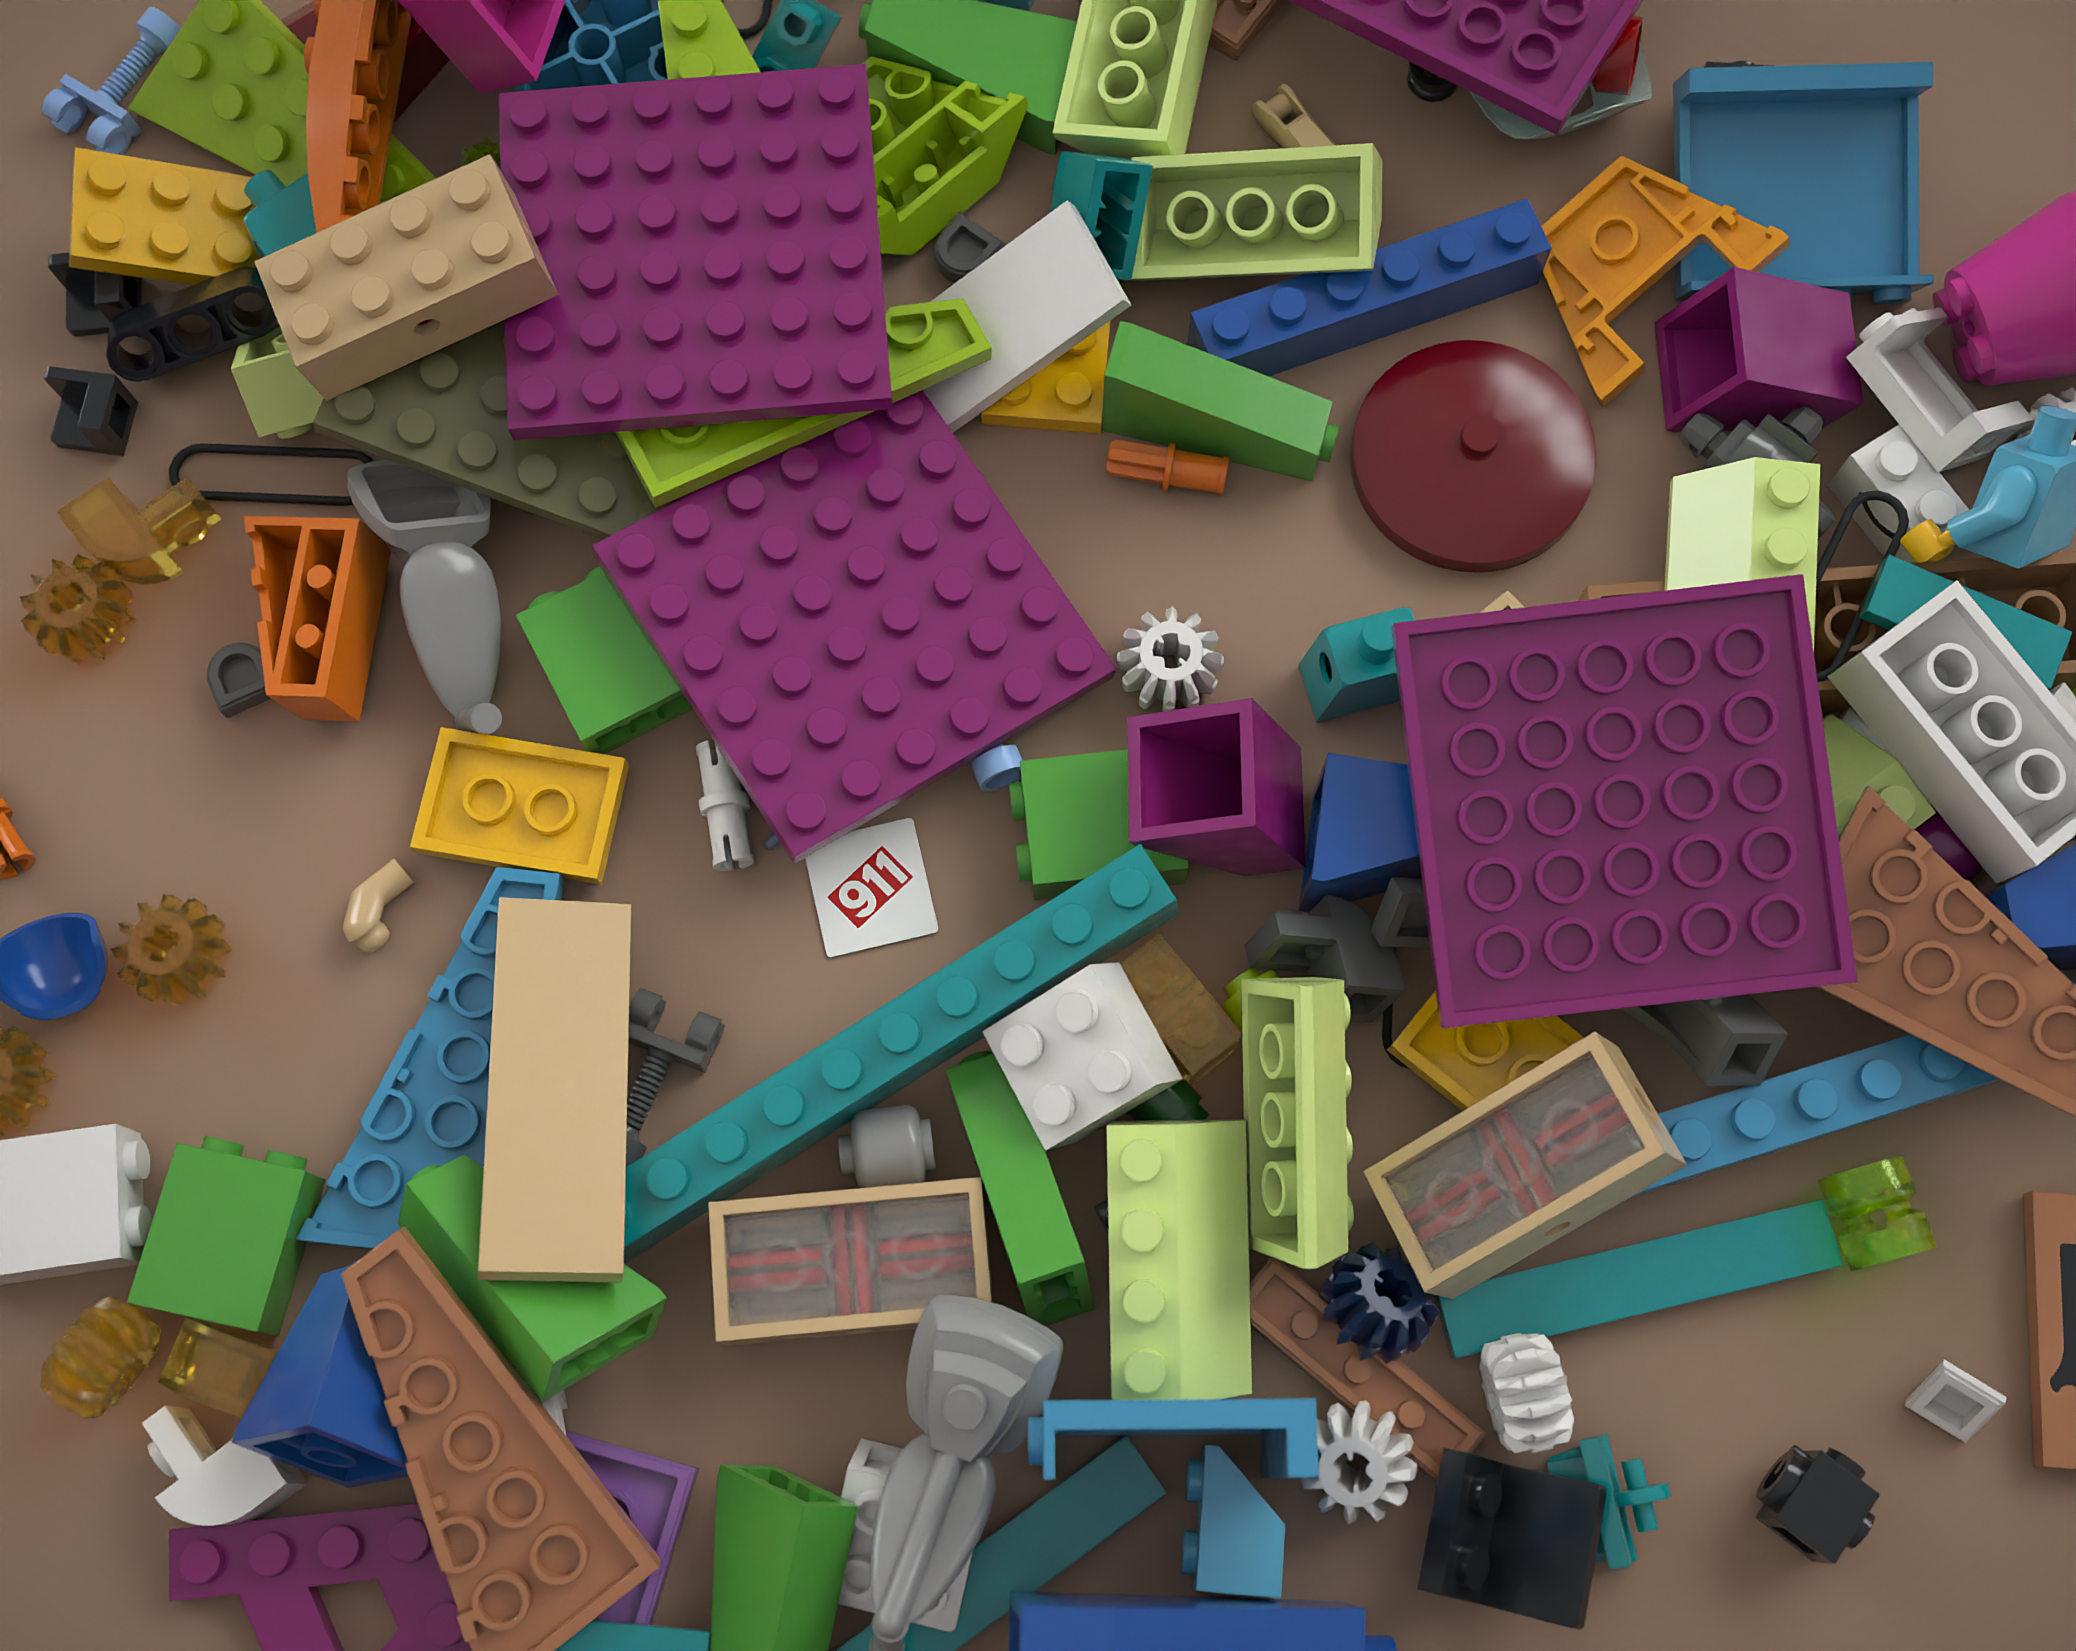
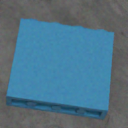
M1933 62L1689 68L1673 83L1674 180L1688 186L1690 192L1719 206L1727 204L1737 209V214L1766 228L1769 225L1774 226L1789 236L1790 246L1759 273L1849 293L1850 303L1851 295H1873L1874 304L1911 301V293L1934 284V274L1919 275V95L1933 87ZM1706 243L1699 244L1675 265V300L1690 298L1731 269Z
M1316 1399L1043 1401V1417H1028L1029 1465L1044 1466V1480H1055V1436L1261 1434L1262 1478L1319 1477Z

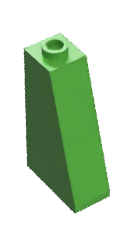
M873 0L872 4L864 3L859 18L858 35L859 38L866 39L868 58L872 56L930 71L934 81L957 87L964 81L979 84L981 93L1003 99L1010 92L1026 96L1028 107L1016 139L1044 153L1056 155L1059 140L1055 139L1052 132L1077 21L976 0Z
M1124 321L1119 323L1104 375L1102 431L1168 447L1170 442L1176 443V449L1217 457L1226 456L1229 457L1230 462L1312 481L1317 460L1330 463L1339 427L1327 424L1333 401L1135 324Z
M991 1051L973 1053L961 1060L959 1065L945 1070L1026 1314L1041 1325L1048 1326L1094 1310L1095 1306L1085 1261L1045 1149L994 1053Z
M462 1155L441 1166L431 1165L420 1170L405 1185L398 1220L399 1227L405 1226L541 1402L551 1398L654 1337L667 1297L656 1285L625 1264L621 1282L477 1280L484 1168L466 1155Z
M720 1464L716 1490L710 1651H828L858 1506L775 1465Z

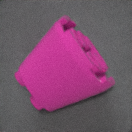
M2076 190L2058 197L1949 270L1945 276L1944 289L1933 292L1934 308L1941 307L1948 316L1941 324L1943 326L1951 325L1958 348L1953 349V361L1957 373L1964 383L1977 379L1985 386L2076 376Z

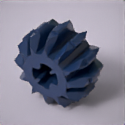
M1372 1241L1368 1245L1361 1246L1356 1253L1351 1251L1348 1255H1342L1332 1266L1333 1271L1323 1283L1322 1291L1319 1295L1329 1303L1324 1309L1321 1321L1337 1324L1341 1329L1336 1345L1352 1341L1357 1344L1360 1361L1372 1358L1377 1353L1385 1364H1388L1391 1361L1398 1360L1404 1353L1415 1352L1427 1340L1426 1335L1430 1332L1429 1328L1436 1322L1440 1310L1430 1301L1434 1294L1424 1292L1411 1264H1406L1402 1261L1398 1245L1386 1249L1383 1253Z

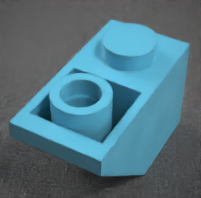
M1202 1446L1201 1459L1189 1458L1186 1501L1198 1502L1196 1531L1184 1530L1181 1573L1193 1574L1192 1588L1196 1591L1281 1598L1285 1524L1220 1446Z

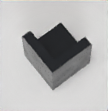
M69 253L51 254L48 256V268L66 289V329L72 336L107 334L109 325L115 316L141 305V277L69 267Z
M47 366L43 379L61 397L50 437L51 441L59 448L124 456L138 406V401L125 385L113 374Z

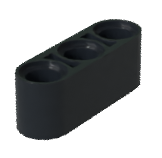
M241 267L118 314L109 325L106 357L109 366L118 376L129 381H146L263 337L273 331L278 321L257 268ZM251 292L264 297L267 303L260 310L251 312L239 308L234 301L241 294ZM194 314L206 319L210 326L202 332L192 333L182 329L177 324V321L185 315ZM136 336L147 340L153 348L147 353L138 355L124 350L119 343L127 337Z

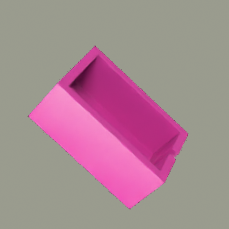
M398 0L480 94L537 81L565 0Z

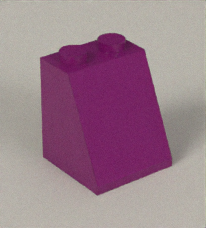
M1733 267L1655 321L1666 431L1681 432L1697 413L1707 414L1725 425L1722 431H1733L1744 419L1754 427H1757L1768 414L1781 422L1794 409L1802 406L1809 407L1821 416L1823 428L1864 404L1860 374L1846 358L1856 349L1849 293Z
M1252 698L1127 717L1129 843L1133 846L1141 844L1147 850L1242 876L1306 869L1301 747Z

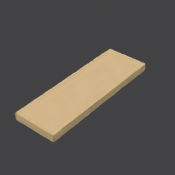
M499 897L477 1280L622 1281L624 1269L631 904Z

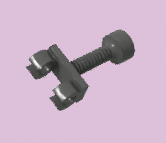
M643 988L636 992L629 1006L628 1042L648 1050V1056L645 1057L644 1060L646 1062H643V1068H640V1074L636 1077L638 1080L634 1081L633 1084L635 1086H632V1092H629V1098H627L626 1167L643 1157L647 1149L639 1140L638 1130H641L642 1126L640 1124H644L645 1120L643 1118L647 1117L648 1114L646 1112L650 1111L649 1106H652V1100L656 1098L654 1094H657L659 1091L657 1088L661 1087L660 1082L664 1080L662 1076H666L667 1072L665 1070L669 1069L668 1064L676 1061L706 1073L710 1064L709 1060L721 1040L725 1027L721 1023V1019L700 1011L690 1026L684 1045L657 1035L653 1032L662 1017L666 1001L661 1000L663 996Z

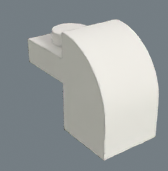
M164 1406L142 1422V1425L153 1440L148 1444L151 1458L164 1474L169 1477L176 1475L178 1481L156 1496L155 1499L168 1513L184 1522L213 1526L253 1521L273 1511L308 1484L298 1468L231 1443L232 1440L217 1450L190 1408Z

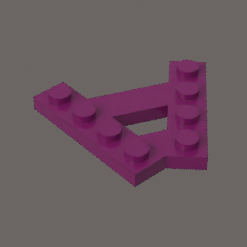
M418 1503L244 1521L229 1525L169 1529V1601L239 1594L262 1651H344L317 1586L378 1580L399 1628L381 1651H472L469 1642L465 1643L457 1620L459 1611L446 1573L440 1570Z

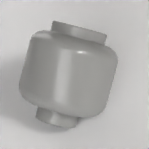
M910 1105L859 1111L852 1118L851 1134L838 1136L842 1176L855 1174L858 1188L923 1183L926 1179V1172L936 1171L931 1119L920 1120L919 1113Z

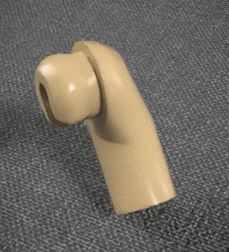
M395 858L356 887L350 895L342 929L347 941H355L357 947L362 952L372 953L387 942L389 931L380 921L383 908L414 883V880Z

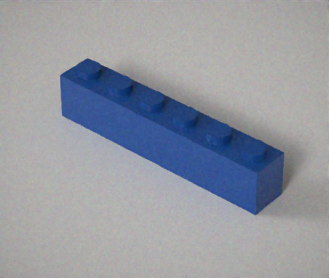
M1528 198L1379 248L1376 250L1373 271L1302 274L1193 311L1190 314L1187 345L1266 376H1272L1535 286L1539 282L1552 248Z

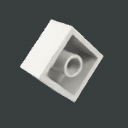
M1119 962L1088 965L982 1031L1045 1151L1078 1142L1183 1079Z

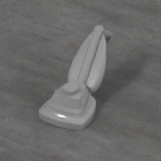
M389 459L350 468L348 470V492L353 505L365 523L386 542L389 550L404 565L399 581L402 611L418 661L431 687L445 709L454 716V724L458 730L480 734L494 733L502 723L500 710L496 705L490 703L497 679L501 652V613L498 590L492 570L485 559L471 548L489 532L490 497Z
M935 1295L929 1300L921 1315L909 1356L906 1389L909 1415L915 1424L924 1430V1433L911 1440L898 1453L887 1475L879 1499L872 1537L870 1563L871 1598L877 1612L873 1617L872 1628L874 1635L870 1640L868 1651H904L903 1638L908 1631L909 1624L922 1618L942 1598L958 1577L979 1542L991 1512L996 1491L994 1468L989 1456L992 1454H1008L1015 1451L1028 1435V1417H1040L1043 1411V1401L1048 1400L1057 1377L1063 1353V1342L1053 1331L1026 1315L999 1304L956 1295Z

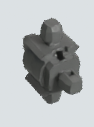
M1802 406L1794 409L1781 422L1768 414L1757 427H1754L1744 419L1728 435L1722 431L1725 425L1707 414L1697 413L1683 428L1679 437L1682 444L1697 459L1702 455L1708 459L1701 470L1753 457L1811 463L1818 452L1810 445L1821 431L1823 420L1821 416L1809 407ZM1820 500L1818 540L1835 521L1831 510Z

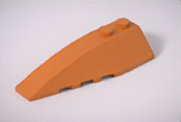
M314 0V11L318 22L315 37H308L306 40L304 61L306 71L309 74L306 111L308 180L316 233L380 204L411 22V15L398 0Z

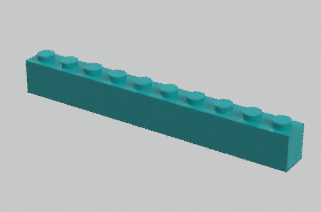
M1139 844L627 1166L625 1175L624 1264L708 1212L709 1202L727 1200L851 1122L857 1112L873 1108L985 1037L982 1031L1088 965L1103 963L1179 915L1176 897L1142 845Z

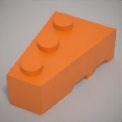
M244 516L245 532L252 538L255 567L250 568L252 586L259 591L262 621L257 622L266 695L302 720L360 722L391 555L386 542L359 518Z

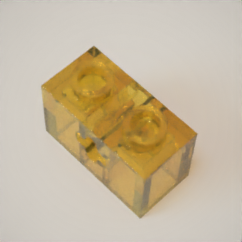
M1160 933L1156 934L1120 963L1178 1071L1191 1086L1238 1049L1242 1039V1031Z

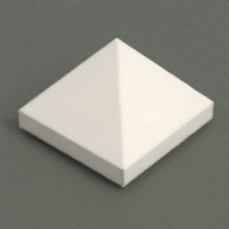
M1943 1360L1906 1399L1905 1406L1964 1443H1967L2006 1404V1397L1948 1361Z

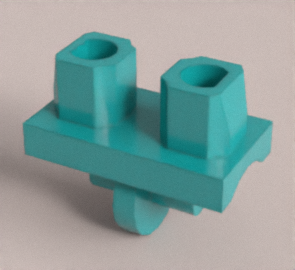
M781 0L752 55L760 72L816 68L842 16L815 0Z
M1608 1434L1582 1439L1579 1441L1580 1447L1569 1449L1547 1459L1549 1473L1594 1482L1606 1487L1607 1495L1595 1563L1608 1561L1610 1570L1630 1567L1632 1562L1638 1560L1625 1506H1632L1638 1532L1659 1529L1652 1502L1672 1497L1669 1484L1665 1482L1648 1485L1642 1458L1621 1462L1627 1489L1621 1490Z

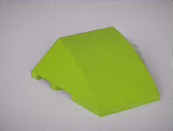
M871 56L862 64H866L881 253L913 255L945 229L959 212L963 214L999 183L1026 113L1028 102L1026 96L1011 92L1005 99L981 93L979 84L964 81L958 87L934 81L930 71Z

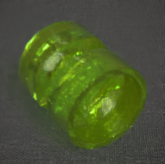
M1903 1155L1818 1180L1830 1216L1842 1219L1845 1224L1838 1238L1851 1272L1937 1248L1925 1212L1911 1207L1910 1199L1917 1190ZM1884 1209L1888 1228L1878 1231L1869 1213Z

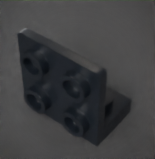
M1443 1448L1417 1590L1485 1605L1568 1628L1582 1629L1586 1620L1607 1495L1606 1487L1594 1482L1509 1465L1468 1452Z

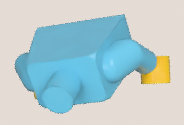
M2040 407L2030 435L2000 445L1995 451L1972 509L1948 520V529L1943 533L1934 521L1929 519L1912 528L1901 538L1902 546L1912 559L1918 563L1940 561L1951 553L1954 545H1957L1962 549L2019 569L2070 546L2076 528V446L2071 445L2076 430V413L2058 407Z

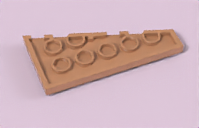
M1868 785L1861 794L1839 836L1858 982L1817 986V988L2076 1118V985L2047 959L2048 956L1968 880H1964L1932 849L1933 846L1915 829L1912 830Z
M405 1226L398 1229L341 1273L368 1356H373L387 1398L384 1403L392 1427L396 1426L408 1460L405 1465L440 1570L446 1573L459 1611L457 1620L465 1643L469 1642L472 1651H555L660 1567L662 1560Z

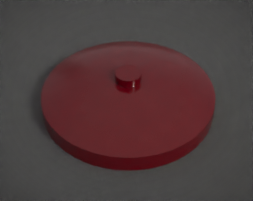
M1459 340L1439 343L1420 349L1395 363L1375 382L1368 392L1356 419L1350 445V466L1356 493L1368 517L1384 536L1401 550L1423 562L1443 569L1473 573L1493 572L1512 568L1538 557L1549 550L1568 532L1583 509L1592 488L1596 470V444L1591 422L1584 406L1567 382L1553 369L1530 354L1510 346L1488 341Z

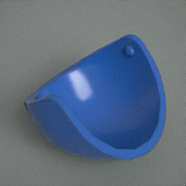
M83 913L57 914L30 922L0 939V1000L7 1006L20 1012L21 1015L39 1020H51L68 1016L82 1008L88 1007L101 992L100 987L104 982L108 967L106 945L96 920L92 916Z

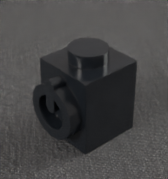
M1794 1444L1789 1451L1784 1453L1772 1465L1760 1483L1756 1497L1764 1505L1755 1518L1812 1562L1835 1564L1846 1546L1849 1549L1855 1548L1869 1533L1875 1521V1515L1869 1511L1880 1494L1862 1481L1866 1474L1864 1469L1843 1453L1832 1448H1828L1826 1453L1822 1450L1803 1451Z

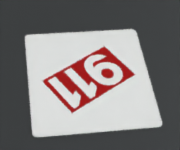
M906 818L850 831L805 858L828 957L925 936L938 931L937 919L913 819Z

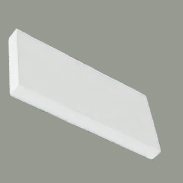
M1068 200L930 301L963 298L990 343L992 352L991 360L923 389V391L953 433L1131 306L1076 206Z

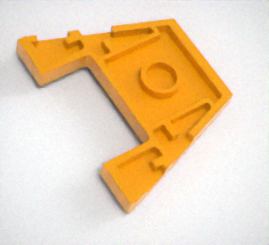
M1622 155L1541 226L1552 248L1542 273L1597 400L1603 406L1607 405L1646 371L1645 363L1610 328L1608 323L1701 243H1706L1730 268L1738 267L1760 272L1790 246L1789 236L1784 231L1771 225L1766 228L1737 214V209L1727 204L1719 206L1690 192L1688 186Z

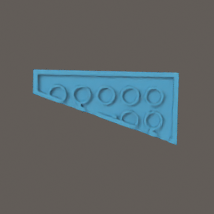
M496 867L460 934L462 941L443 976H437L427 995L430 998L414 1030L409 1028L360 1119L362 1126L343 1162H337L326 1182L329 1188L312 1219H306L296 1240L305 1243L372 1250L400 1229L398 1220L405 1185L420 1170L431 1165L441 1166L462 1155H466L484 1168L499 897L562 901L565 879L560 873Z

